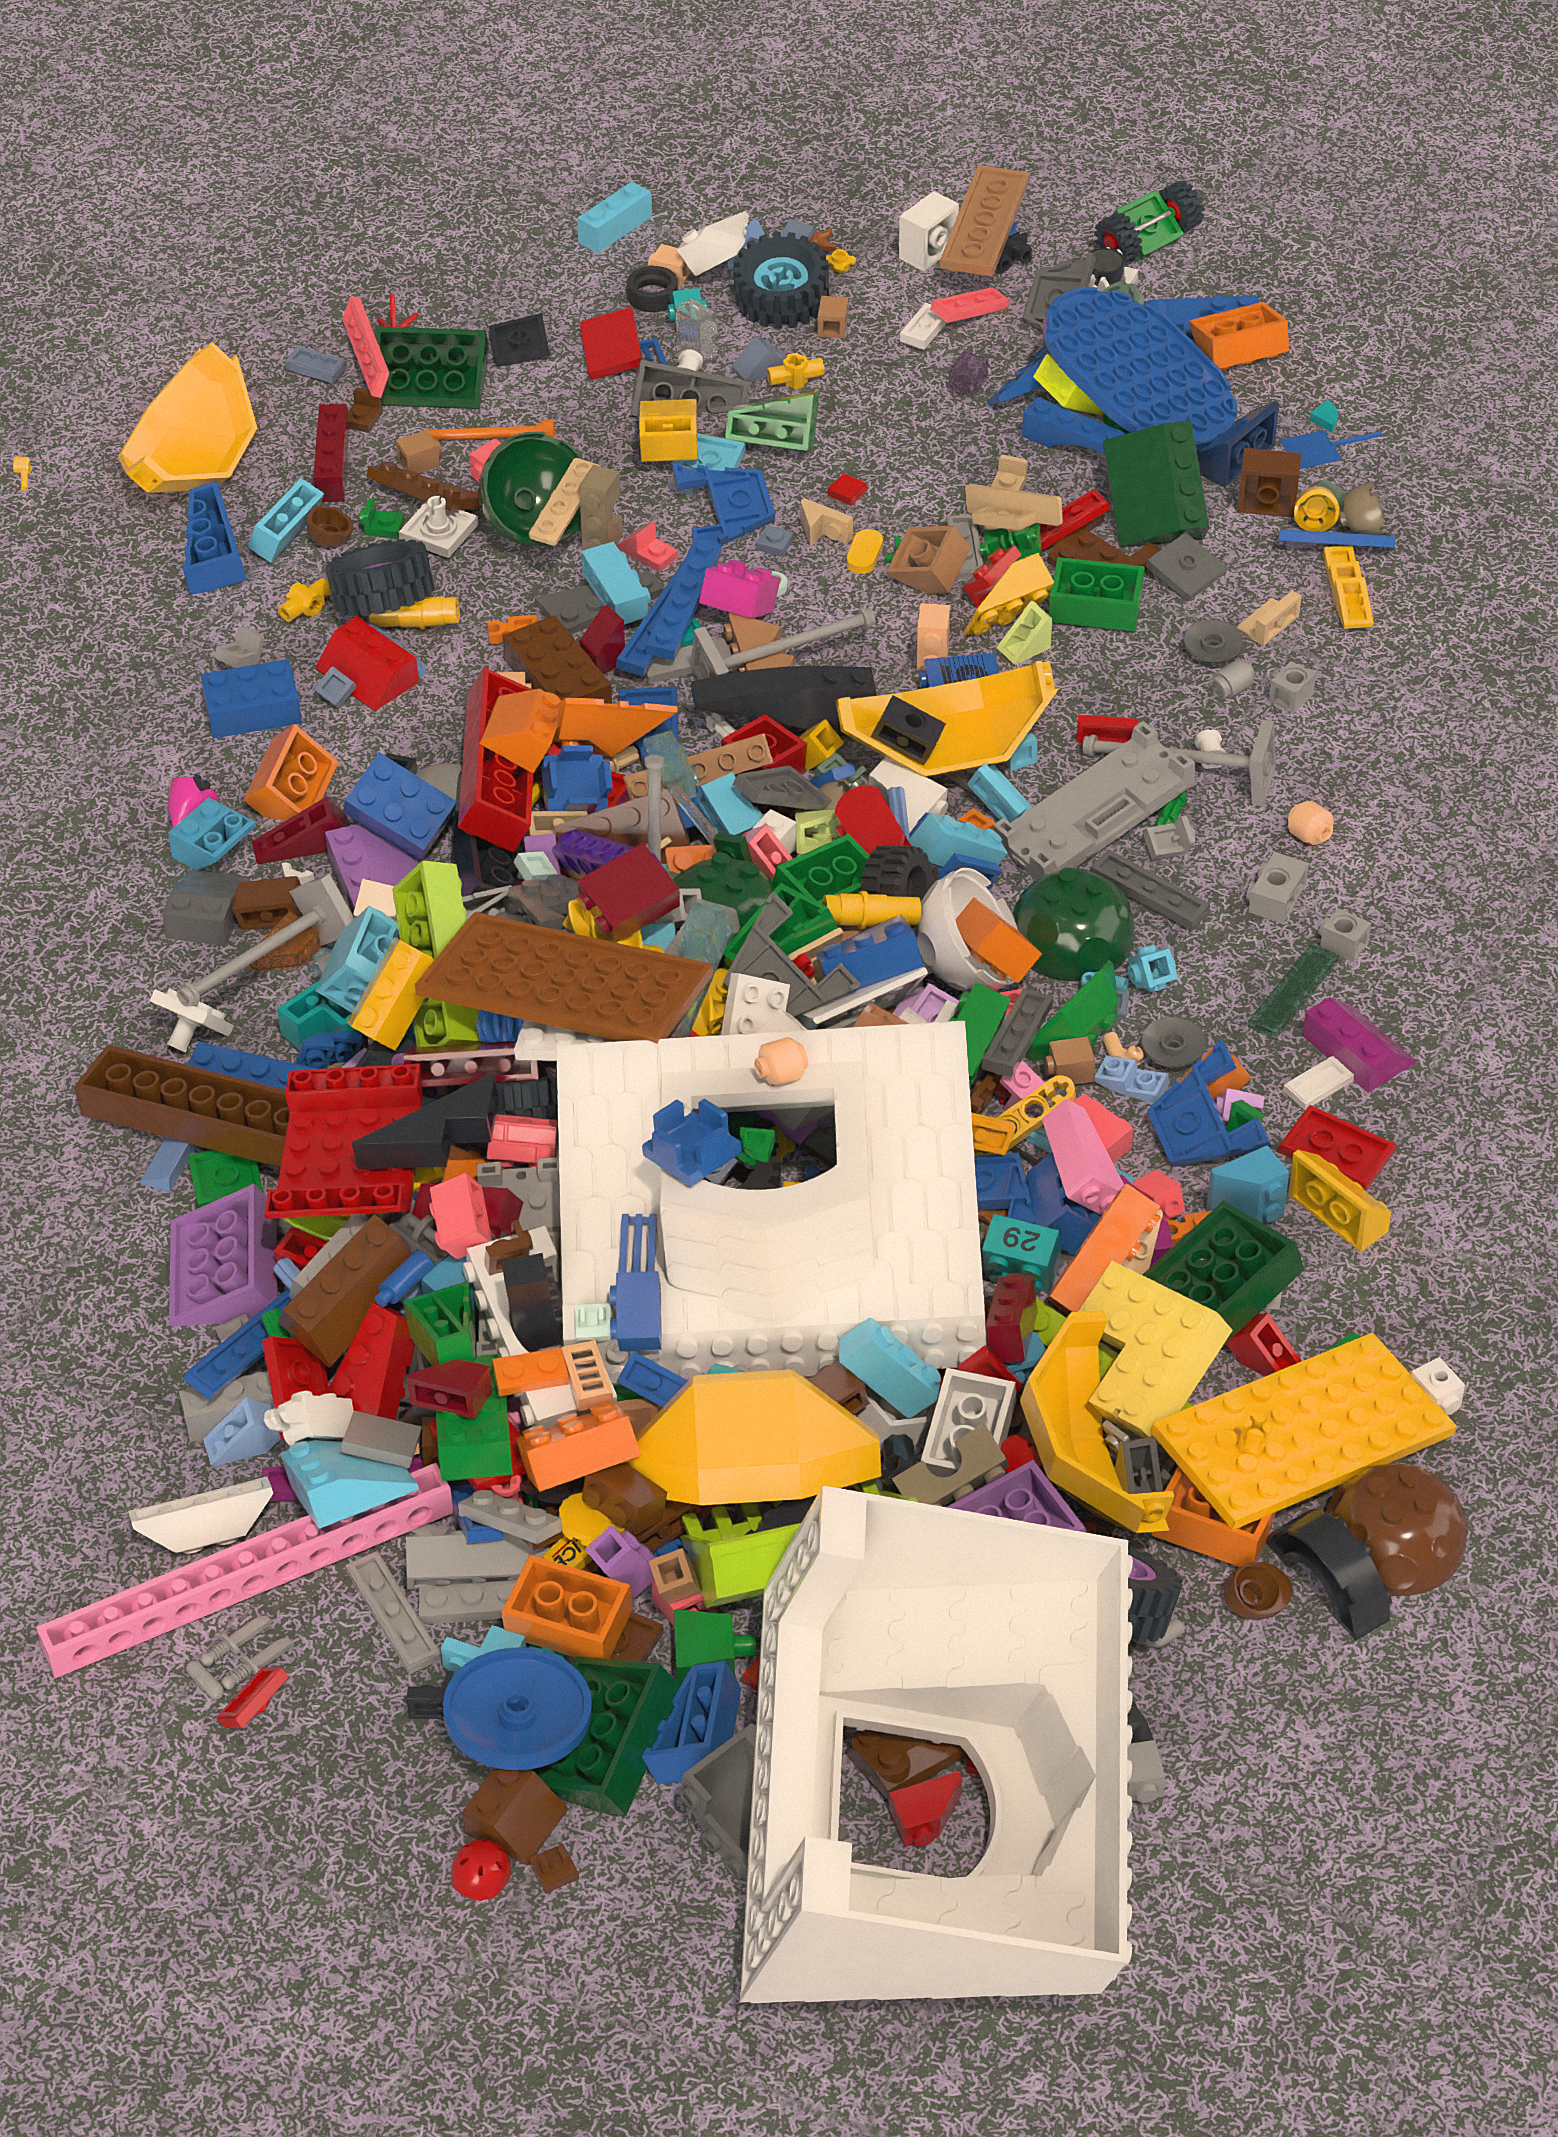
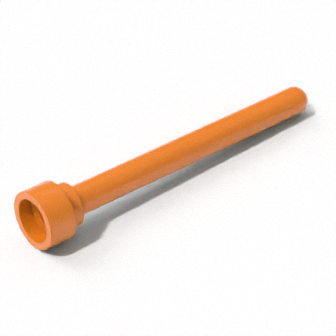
M545 419L537 423L536 426L434 429L427 431L433 439L438 441L510 438L524 432H544L545 435L555 438L554 419Z

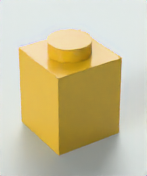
M826 719L808 729L799 737L807 743L805 769L808 771L824 762L844 743Z

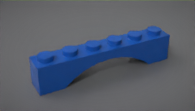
M1039 397L1023 411L1022 437L1046 447L1064 444L1078 445L1104 455L1103 440L1128 434Z

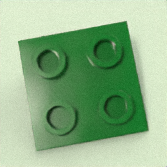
M1034 523L1024 530L1009 533L1008 529L1004 528L984 530L985 540L984 543L980 544V551L982 555H985V564L989 561L988 556L999 548L1006 550L1014 545L1022 554L1016 561L1036 553L1041 554L1040 523Z

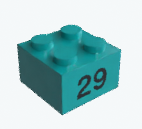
M993 1214L982 1248L985 1275L994 1283L998 1282L999 1277L1012 1273H1018L1022 1276L1033 1275L1035 1293L1038 1294L1041 1291L1050 1292L1062 1259L1059 1230Z

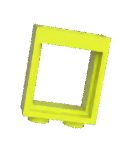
M1047 353L1033 377L1064 408L1102 416L1103 411L1063 372L1051 354Z

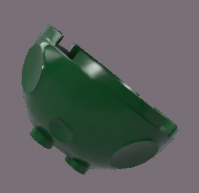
M524 432L504 440L492 451L486 460L479 479L478 499L485 518L504 539L523 546H548L549 544L530 539L529 532L574 458L582 460L583 458L566 441H560L547 436L544 432ZM580 506L558 542L571 537L580 529Z
M721 852L713 854L712 859L703 860L691 865L673 879L678 888L700 889L702 900L735 909L741 927L740 930L775 890L771 878L757 865L733 859L728 854ZM721 957L719 963L717 964H726V962L723 959V957Z
M1067 867L1060 871L1044 874L1021 893L1014 907L1013 918L1018 931L1042 953L1030 969L1045 977L1060 981L1080 982L1084 973L1098 972L1108 960L1114 963L1115 971L1127 960L1132 951L1135 940V928L1128 899L1112 881L1089 870Z

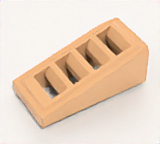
M596 1340L562 1347L578 1412L588 1410L592 1406L603 1402H610L612 1405L613 1392ZM589 1351L591 1353V1356L578 1359L572 1358V1355ZM588 1363L594 1364L593 1367L576 1370L575 1367ZM586 1375H597V1377L589 1378L585 1380L579 1379V1377ZM600 1385V1388L583 1391V1387Z

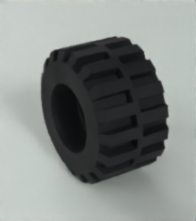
M877 846L876 850H872L870 857L866 860L862 874L861 890L866 891L867 894L919 897L920 901H922L934 881L928 855L923 852V849L916 846Z

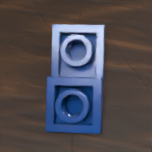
M338 1031L309 1037L302 1041L295 1063L318 1069H327L329 1062H347L359 1053L363 1042L362 1034L358 1031Z

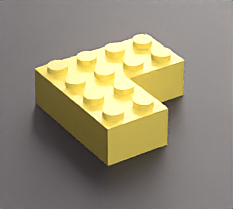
M1111 1261L1078 1311L1104 1310L1107 1324L1100 1340L1122 1350L1089 1402L1105 1419L1128 1431L1130 1429L1141 1438L1151 1437L1153 1435L1150 1431L1154 1422L1180 1412L1233 1330L1217 1312Z

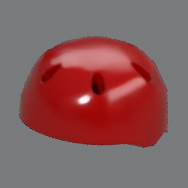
M487 1839L473 1840L462 1846L452 1862V1886L460 1894L477 1901L487 1900L498 1895L506 1887L511 1876V1861L507 1852L498 1843Z

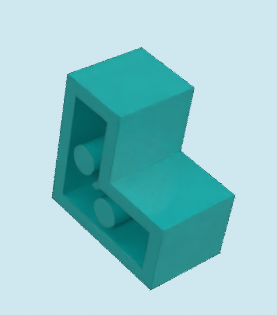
M319 981L277 1008L281 1035L299 1050L303 1040L315 1035L338 1031H358L347 1023L352 1014L350 1011L316 992Z

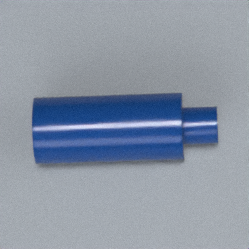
M414 1251L379 1284L380 1292L374 1297L376 1303L381 1307H385L389 1302L397 1303L433 1269V1263L429 1256L423 1251Z

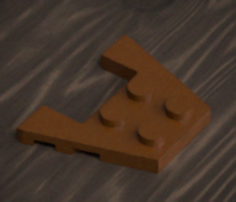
M1102 514L1057 541L1047 556V563L1056 568L1057 558L1062 557L1144 566L1145 570H1147V560L1162 549L1149 542L1131 556L1126 555L1115 546L1110 545L1090 532L1104 522L1105 514Z

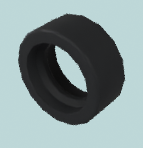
M645 266L633 271L628 276L627 299L630 305L643 312L656 313L667 310V305L671 304L670 294L673 291H678L676 274L665 267ZM649 285H659L666 288L659 292L639 290Z

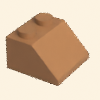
M955 526L908 527L886 573L890 577L928 594L949 593L971 548Z

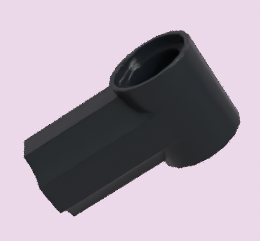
M891 1434L884 1440V1463L881 1466V1477H878V1479L896 1494H901L892 1478L916 1464L913 1440L906 1434Z

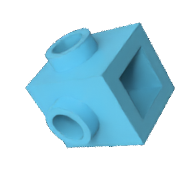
M1155 944L1136 949L1138 955L1127 958L1129 962L1127 967L1128 976L1137 988H1147L1148 992H1154L1166 988V982L1178 979L1175 960L1170 952V948L1156 949Z

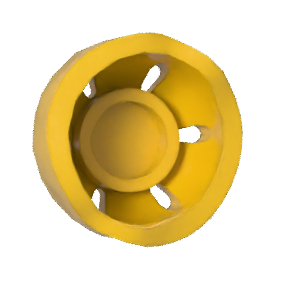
M1321 486L1309 487L1298 496L1294 505L1296 523L1307 531L1323 532L1331 528L1337 522L1340 510L1336 496L1332 491Z

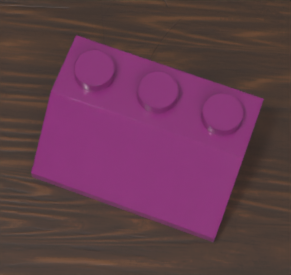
M1329 997L1305 1011L1303 1037L1327 1058L1334 1056L1354 1074V1081L1367 1093L1416 1063L1413 1057L1351 1004Z

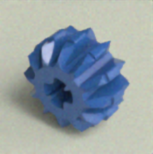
M481 1010L478 1013V1022H476L479 1040L484 1043L517 1041L524 1020Z

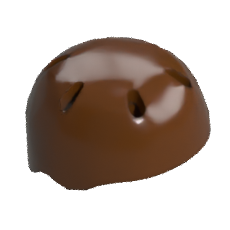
M315 506L309 511L307 515V532L315 543L323 547L334 548L345 544L350 539L353 531V522L341 510L335 507Z

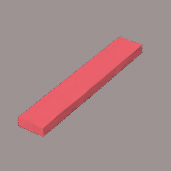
M351 296L349 297L342 320L370 394L381 398L389 371L361 299Z

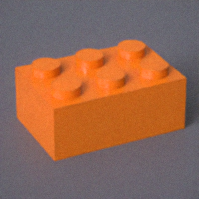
M603 1402L592 1406L590 1413L579 1417L575 1413L562 1416L556 1420V1425L545 1429L543 1425L523 1431L524 1436L516 1438V1442L529 1480L540 1492L641 1456L629 1416L616 1403L611 1405L610 1402Z
M530 1554L501 1612L504 1629L525 1636L527 1643L572 1657L610 1659L633 1610L631 1587L627 1583Z

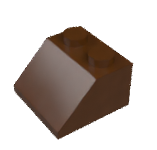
M493 1768L462 1811L464 1832L475 1840L487 1839L498 1843L505 1849L509 1857L529 1866V1858L539 1852L568 1811V1807L534 1771L530 1769L505 1770Z

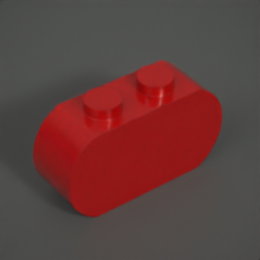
M862 785L852 788L837 802L835 815L840 822V825L836 827L841 837L849 834L869 856L872 850H876V847L880 845L911 846L877 787Z

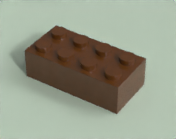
M555 615L503 635L504 660L513 672H525L526 683H532L533 690L541 689L545 692L553 693L561 701L564 698L604 699V704H612L611 683Z

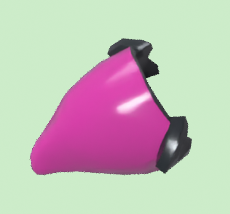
M196 773L193 778L180 777L172 780L168 794V811L173 828L208 797L217 802L219 800V796L210 788L211 783L203 780Z

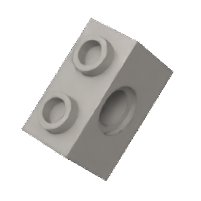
M1273 852L1268 863H1262L1257 882H1251L1247 890L1246 899L1250 900L1249 912L1284 924L1307 883L1309 863Z

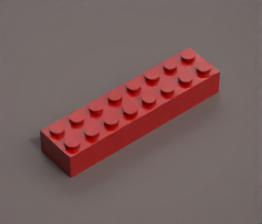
M483 667L467 693L458 828L468 835L485 839L498 848H505L514 852L531 826L533 773L479 743L497 698L533 689Z

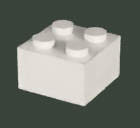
M933 191L912 208L905 211L899 219V259L922 271H925L940 260L958 216L959 204Z

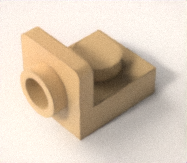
M1001 455L998 472L991 487L1022 491L1027 481L1028 461L1022 458Z

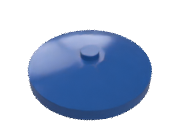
M504 1648L472 1659L452 1677L445 1690L443 1699L444 1724L452 1742L471 1759L498 1769L528 1770L546 1766L560 1760L580 1744L591 1722V1693L581 1673L561 1657L533 1648Z

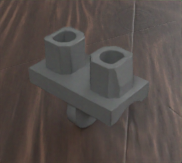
M407 1211L397 1222L388 1225L402 1238L411 1253L416 1250L426 1253L432 1260L433 1268L450 1256L446 1250H441L436 1242L435 1230H433L436 1220L433 1216L427 1215L420 1220Z

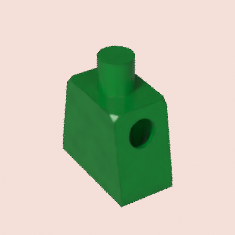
M674 1610L677 1682L680 1685L683 1683L690 1668L694 1665L726 1661L735 1676V1657L756 1656L755 1634L733 1635V1620L729 1614Z

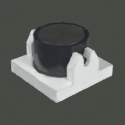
M1107 247L1089 252L1094 253L1096 257L1089 287H1097L1098 291H1103L1108 286L1119 281H1125L1127 284L1135 283L1138 278V269L1125 267L1126 260L1120 250H1113Z

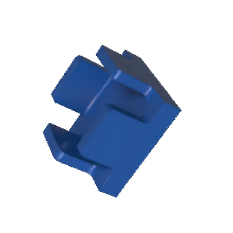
M591 745L563 746L559 754L545 755L541 760L545 811H587V815L607 809V798L612 790L610 761H603V755H592L593 746Z
M705 1098L698 1102L699 1114L692 1111L684 1116L683 1103L678 1099L653 1115L654 1132H652V1138L642 1144L644 1157L690 1187L742 1153L741 1141L729 1134L727 1113Z

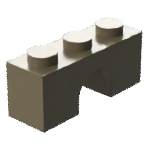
M592 465L579 485L583 550L613 541L617 545L623 537L622 516L612 513L615 502L621 494L620 471Z
M984 1423L954 1441L961 1455L962 1462L958 1471L952 1476H935L929 1471L922 1460L892 1479L901 1495L915 1497L918 1503L943 1507L953 1500L958 1501L975 1492L973 1488L986 1481L987 1484H990L1005 1475L1004 1470L1009 1467V1464Z

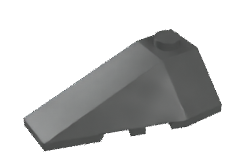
M640 360L637 365L630 415L640 416V401L696 399L697 413L710 412L713 414L728 412L736 406L746 405L750 382Z

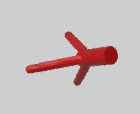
M392 293L389 296L390 326L381 318H377V322L382 327H407L419 314L415 312L397 326L395 295Z

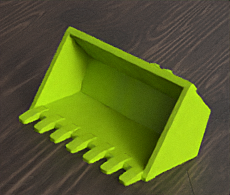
M873 1479L858 1483L863 1493L917 1502L915 1497L887 1491L879 1492ZM783 1500L771 1501V1504L777 1508ZM756 1502L741 1503V1509L746 1522L733 1525L724 1506L713 1508L711 1513L716 1528L706 1531L702 1530L695 1513L684 1514L682 1522L687 1535L681 1536L684 1549L687 1550L692 1560L706 1608L763 1595L765 1586L801 1523L745 1535L751 1529L756 1531L761 1525L762 1517Z

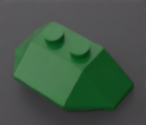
M1108 960L1038 1031L1026 1053L1028 1060H1044V1056L1049 1055V1044L1052 1041L1088 1036L1092 1049L1098 1037L1104 1031L1109 1032L1115 1026L1118 1020V995L1114 963Z

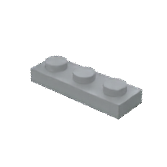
M489 1490L476 1491L471 1497L458 1503L459 1516H466L472 1521L535 1544H539L562 1531L560 1517L548 1514L543 1509H534L520 1504L517 1500L495 1495Z
M517 1580L419 1587V1619L422 1624L502 1618L501 1612Z

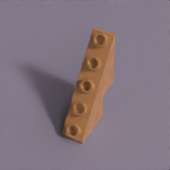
M730 612L728 614L729 623L723 624L725 640L731 641L730 652L732 655L781 639V626ZM778 652L738 665L737 672L795 666V656Z
M763 733L664 764V767L661 768V791L672 787L674 793L707 784L732 772L736 776L773 763L765 734ZM648 769L623 777L630 800L648 795Z

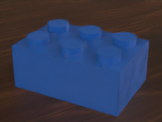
M289 659L200 674L213 739L302 723L299 697Z
M378 752L346 798L343 813L414 858L422 861L454 815L457 801Z

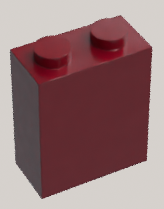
M644 843L577 880L578 894L576 899L583 911H589L593 915L598 931L603 936L607 934L612 942L615 943L680 906V889Z

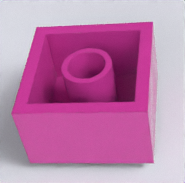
M738 560L718 563L717 566L706 569L699 603L753 619L773 612L781 578L772 576V571L768 569L755 568V570L746 568V564Z

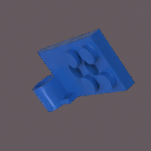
M1258 295L1152 299L1146 301L1143 306L1149 304L1159 310L1191 340H1194L1189 327V320L1259 303Z

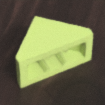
M1031 601L999 643L997 649L1015 665L1050 649L1052 618L1035 602Z
M835 810L795 811L798 854L807 853L841 837L836 829L840 822L835 815Z

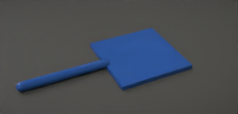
M1322 430L1281 439L1280 442L1287 452L1302 453L1300 469L1342 460L1335 448L1336 446L1381 437L1383 433L1379 431L1331 442L1325 431Z

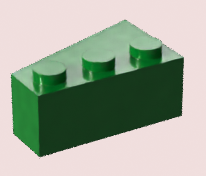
M782 883L775 888L774 892L794 913L770 936L787 956L838 928L828 907ZM767 899L721 953L729 969L753 928Z
M468 1281L403 1301L410 1338L432 1366L454 1359L476 1363L475 1314Z

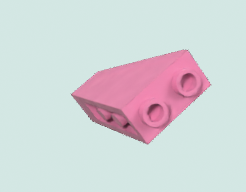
M1065 1099L1042 1118L1060 1178L1069 1199L1102 1215L1119 1189L1124 1186V1183L1085 1108Z

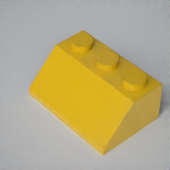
M395 937L347 1023L363 1034L396 1051L426 998L416 995L415 983L435 959Z
M1301 1150L1293 1153L1288 1193L1292 1199L1360 1252L1389 1232L1392 1211L1383 1202L1377 1201L1364 1191L1361 1185L1350 1180L1334 1164L1328 1163L1321 1156Z

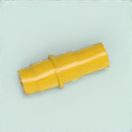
M425 597L426 599L422 601H414V605L400 607V610H387L385 613L378 615L377 613H371L369 615V623H373L379 628L401 626L402 628L420 627L421 630L426 629V626H443L459 623V601L457 597Z
M860 891L858 894L838 893L837 895H823L821 902L822 905L829 908L836 924L840 926H858L859 929H865L867 926H877L900 914L909 926H918L921 919V901L919 897L867 894L866 891Z

